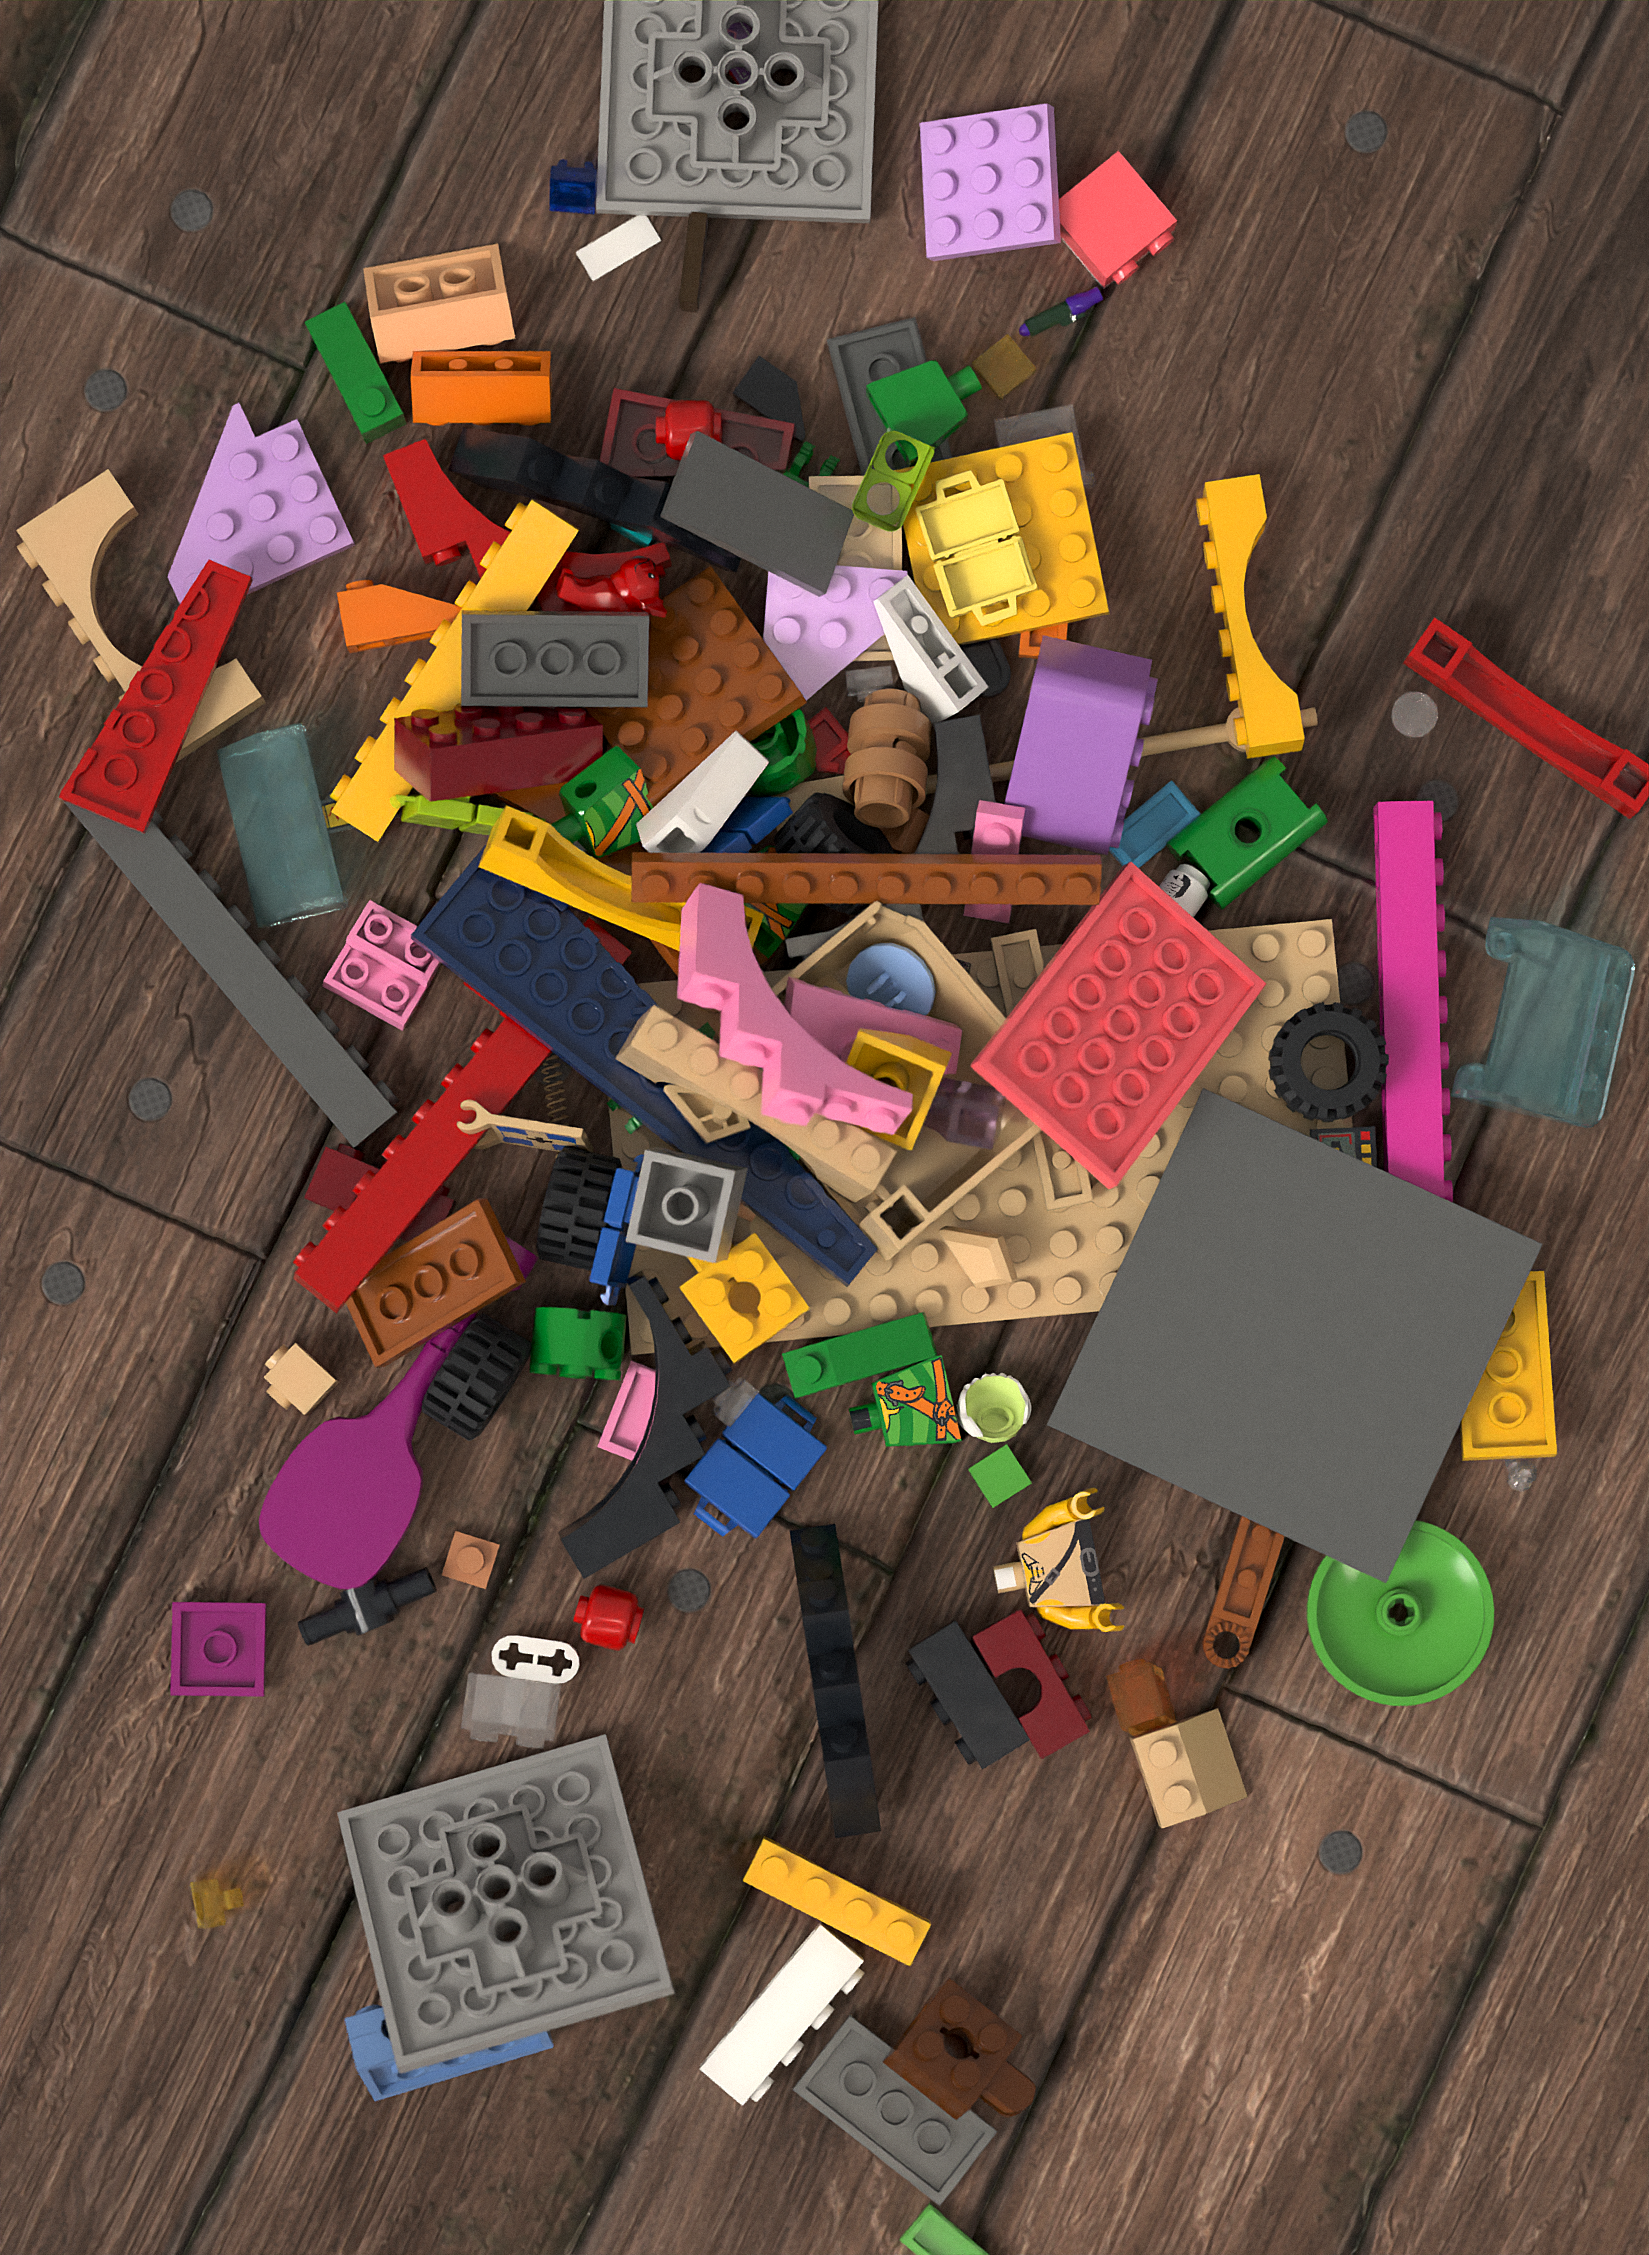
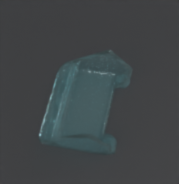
M1490 917L1486 935V951L1490 957L1508 963L1507 973L1486 1065L1468 1063L1460 1067L1454 1079L1451 1097L1576 1127H1593L1601 1120L1606 1106L1634 979L1635 965L1633 958L1627 950L1544 921Z

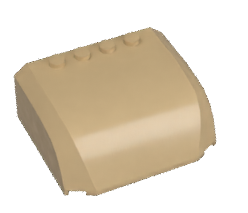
M875 901L771 989L784 1006L788 976L814 985L828 973H831L848 992L846 979L849 966L859 952L875 943H895L910 949L924 960L933 975L936 994L933 1007L926 1016L954 1023L962 1029L956 1074L943 1075L912 1151L867 1133L897 1151L874 1192L853 1203L817 1181L827 1196L841 1207L877 1247V1252L888 1261L1042 1129L970 1066L1006 1020L1004 1015L923 921L909 915L904 916ZM720 1031L712 1039L720 1044ZM802 1157L798 1159L799 1163L815 1179L816 1174L812 1167Z

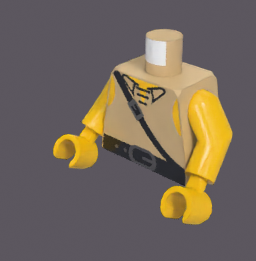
M1089 1488L1077 1493L1073 1498L1046 1506L1024 1527L1022 1533L1023 1540L1016 1542L1019 1561L993 1566L998 1594L1025 1589L1029 1607H1036L1037 1613L1042 1619L1065 1628L1100 1629L1105 1632L1121 1631L1124 1629V1625L1114 1626L1110 1621V1613L1113 1609H1124V1607L1119 1603H1105L1089 1520L1103 1513L1104 1507L1093 1510L1088 1506V1495L1098 1492L1096 1488Z

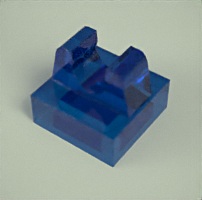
M562 159L559 160L557 166H551L549 211L595 215L597 169H594V164L585 161L584 168L567 167V160Z

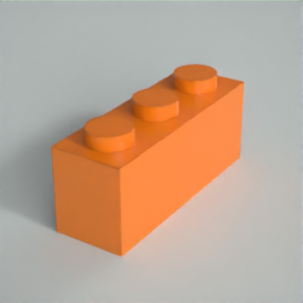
M413 351L411 367L413 423H427L433 426H441L447 423H473L479 426L493 423H519L525 426L551 423V351Z

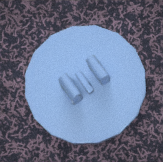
M875 943L861 950L849 966L846 982L848 993L852 997L863 1000L865 998L880 1002L887 1007L901 1011L905 1009L922 1015H927L932 1009L936 994L933 975L924 960L910 949L895 943Z

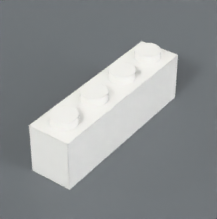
M820 1922L701 2063L700 2070L742 2106L749 2098L757 2102L774 2082L768 2075L780 2061L787 2066L803 2048L804 2044L798 2039L811 2025L815 2030H818L833 2012L834 2008L828 2004L840 1989L848 1994L864 1975V1972L858 1968L864 1961L863 1957Z

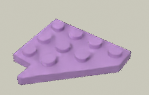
M240 403L233 405L168 574V579L179 603L184 599L208 559L251 576L253 581L247 593L249 594L355 546L297 419L255 437Z

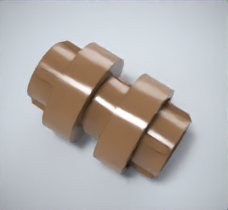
M881 689L865 697L864 707L856 710L850 718L847 747L851 755L845 762L842 791L844 796L855 805V817L862 823L872 827L895 828L905 824L910 820L911 810L919 807L924 802L926 796L928 769L924 762L930 755L932 723L926 715L920 712L921 704L919 699L903 690Z

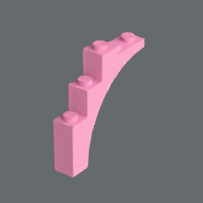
M699 883L682 908L677 999L695 1003L704 1008L720 1010L719 1056L738 1061L744 1065L763 1068L761 1114L780 1119L786 1123L803 1126L807 1125L814 1114H819L831 1120H841L869 1128L875 1132H885L893 1135L912 1110V1094L876 1081L845 1064L817 1043L790 1016L769 987L754 957L746 930L743 895Z

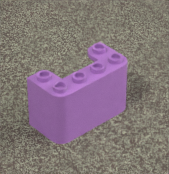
M1043 635L1004 802L1006 805L1025 808L1022 829L1023 837L1103 855L1108 854L1109 847L1119 848L1124 827V817L1126 809L1129 807L1134 786V780L1126 779L1129 765L1139 766L1144 739L1136 738L1139 724L1149 725L1154 704V694L1158 679L1149 677L1152 660Z

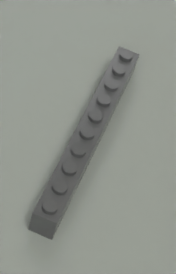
M64 801L356 1150L362 1148L400 1116L393 1108L399 1102V1099L383 1080L379 1081L376 1085L372 1083L363 1072L370 1065L353 1045L345 1050L335 1039L334 1035L340 1031L337 1025L323 1009L316 1015L304 1002L311 996L294 974L288 979L283 977L275 967L281 961L279 956L264 939L258 944L252 940L245 931L252 924L235 904L226 909L216 895L222 891L221 887L205 869L199 874L194 871L186 861L193 854L176 834L169 839L163 834L157 825L164 819L156 810L146 834H143Z

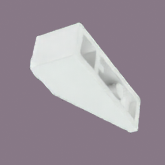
M908 575L873 601L904 688L919 699L921 704L920 711L929 718L932 726L934 723L941 722L956 714L989 688Z

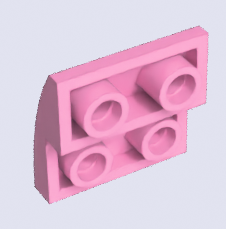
M369 900L347 936L345 946L325 977L323 987L403 1031L441 962L410 938L418 926Z

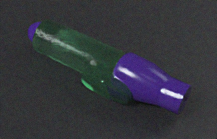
M1096 286L1088 291L1074 294L1066 298L1065 301L1024 320V324L1019 328V334L1024 337H1033L1057 324L1064 327L1086 316L1085 311L1103 300L1098 287Z

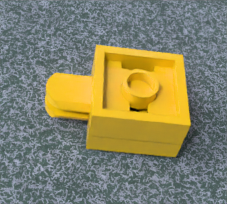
M755 1232L736 1246L731 1243L727 1260L712 1263L687 1256L698 1274L679 1288L734 1364L810 1310L807 1303Z

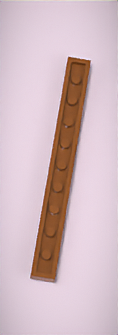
M632 852L631 902L686 903L698 884L702 883L743 895L744 903L873 904L877 901L882 904L1099 905L1102 862L1100 855Z

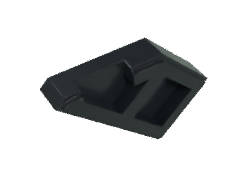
M758 356L733 391V396L765 418L795 424L797 427L795 439L803 443L806 434L797 382L761 356Z

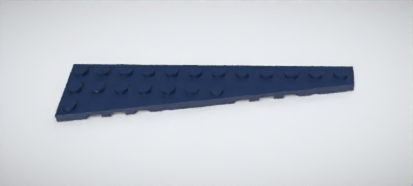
M485 844L414 930L410 938L678 1152L748 1168L740 1202L843 1285L848 1287L877 1251V1247L841 1207L827 1196L822 1186L810 1173H807L799 1165L779 1139L748 1120L751 1126L750 1129L706 1144L664 1092L666 1085L675 1084L667 1082L655 1083L615 1059L638 1019L653 1005L658 1008L660 1007L645 990L635 983L634 978L620 962H616L599 943L600 940L588 927H585L570 911L566 903L478 867L486 847Z

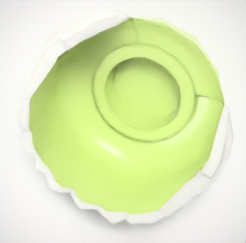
M985 1373L981 1378H974L971 1383L964 1386L956 1405V1417L958 1424L971 1436L990 1443L1005 1442L1016 1436L1022 1425L1027 1423L1032 1407L1027 1393L1017 1379L1011 1375L1006 1376L1004 1373L999 1375Z

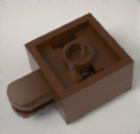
M950 1978L932 1993L883 2060L886 2066L955 2120L970 2110L978 2098L1001 2116L1011 2118L1025 2110L1032 2103L1035 2096V2084L1006 2060L1023 2036Z

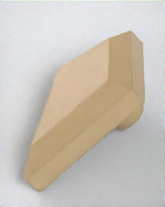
M666 1085L664 1087L666 1095L706 1144L745 1131L751 1127L748 1119L699 1093L678 1085Z
M947 1225L939 1229V1234L976 1289L1010 1283L1018 1279L1003 1235Z

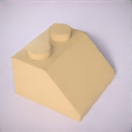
M1218 1708L1130 1737L1158 1825L1161 1828L1205 1815L1247 1797Z

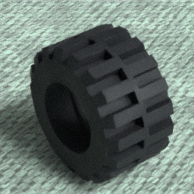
M817 792L811 795L774 837L777 853L896 854L888 839L879 828L866 825L855 817L853 805L827 793ZM823 903L836 911L845 912L849 915L861 913L868 905Z
M1324 1002L1318 1003L1297 1012L1277 1032L1273 1040V1046L1269 1051L1268 1061H1270V1069L1268 1073L1270 1081L1273 1080L1276 1087L1274 1091L1278 1098L1282 1097L1287 1103L1286 1107L1292 1112L1297 1111L1303 1114V1118L1309 1120L1319 1119L1322 1122L1343 1120L1364 1109L1379 1094L1378 1091L1385 1083L1387 1077L1385 1071L1386 1066L1389 1064V1054H1385L1384 1046L1386 1041L1384 1036L1378 1034L1375 1029L1377 1025L1371 1018L1367 1020L1361 1015L1362 1011L1355 1007L1352 1009L1346 1008L1343 1003L1334 1002L1330 1005H1324ZM1323 1035L1334 1036L1344 1041L1351 1049L1355 1059V1070L1351 1079L1344 1086L1333 1090L1322 1089L1312 1084L1305 1076L1301 1066V1055L1305 1046L1312 1039Z
M564 1146L560 1151L551 1172L539 1223L536 1248L540 1260L592 1271L601 1230L603 1227H612L609 1226V1223L604 1222L616 1169L622 1168L620 1158Z
M487 1314L479 1315L465 1329L437 1372L423 1398L422 1412L468 1441L478 1437L491 1421L524 1368L531 1353V1342Z

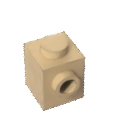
M297 1343L290 1349L283 1344L265 1364L270 1371L264 1378L271 1384L266 1392L286 1410L293 1404L307 1416L313 1412L340 1382Z

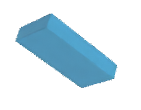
M1171 780L1124 820L1119 848L1109 847V851L1122 866L1131 861L1135 866L1141 868L1160 852L1171 838L1196 819L1200 813Z

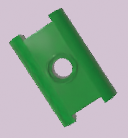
M1274 756L1269 757L1166 843L1169 851L1177 861L1186 856L1194 867L1206 876L1210 886L1213 888L1208 898L1221 910L1328 823L1325 814L1317 804L1308 809L1281 776H1283L1286 767ZM1241 822L1252 823L1259 831V839L1253 843L1241 842L1235 835V826Z

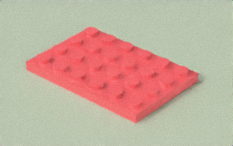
M1130 861L1122 866L1100 895L1099 905H1093L970 1066L1102 1184L1111 1189L1119 1184L1267 983Z

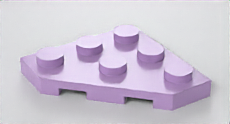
M836 565L827 592L820 597L768 571L763 640L802 693L805 700H808L885 634L873 601L903 577L907 576V571Z

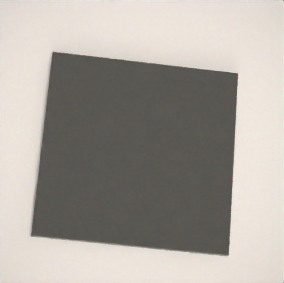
M1203 1088L1047 1425L1387 1583L1543 1244Z

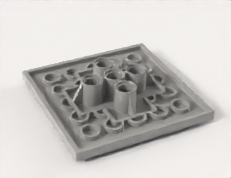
M604 0L596 212L598 214L689 217V214L693 211L707 213L708 218L870 223L878 0ZM743 22L748 24L753 31L745 39H735L729 35L727 30L732 24ZM687 66H699L705 72L704 77L695 83L684 81L680 73ZM742 67L749 71L751 77L747 82L736 85L727 80L726 74L732 68ZM779 69H789L794 72L797 78L789 86H779L773 82L771 77ZM740 112L748 117L749 123L742 129L734 130L725 125L724 119L730 113Z
M606 1734L337 1812L395 2062L400 2074L675 1994ZM500 1846L494 1855L482 1857L484 1850ZM547 1875H556L551 1884L537 1886L539 1879ZM503 1888H510L509 1893L504 1898L492 1899L494 1892ZM460 1901L465 1902L459 1911L447 1913L448 1907L451 1904ZM516 1930L521 1931L516 1940L503 1942L505 1934Z

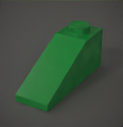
M346 302L305 321L304 323L365 443L368 444L406 425L404 414Z
M925 1312L782 1354L795 1398L816 1394L938 1356Z

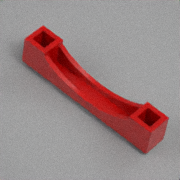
M1434 617L1403 664L1627 818L1631 819L1639 812L1649 797V764L1627 749L1624 750L1591 732L1540 699L1472 646L1473 643Z

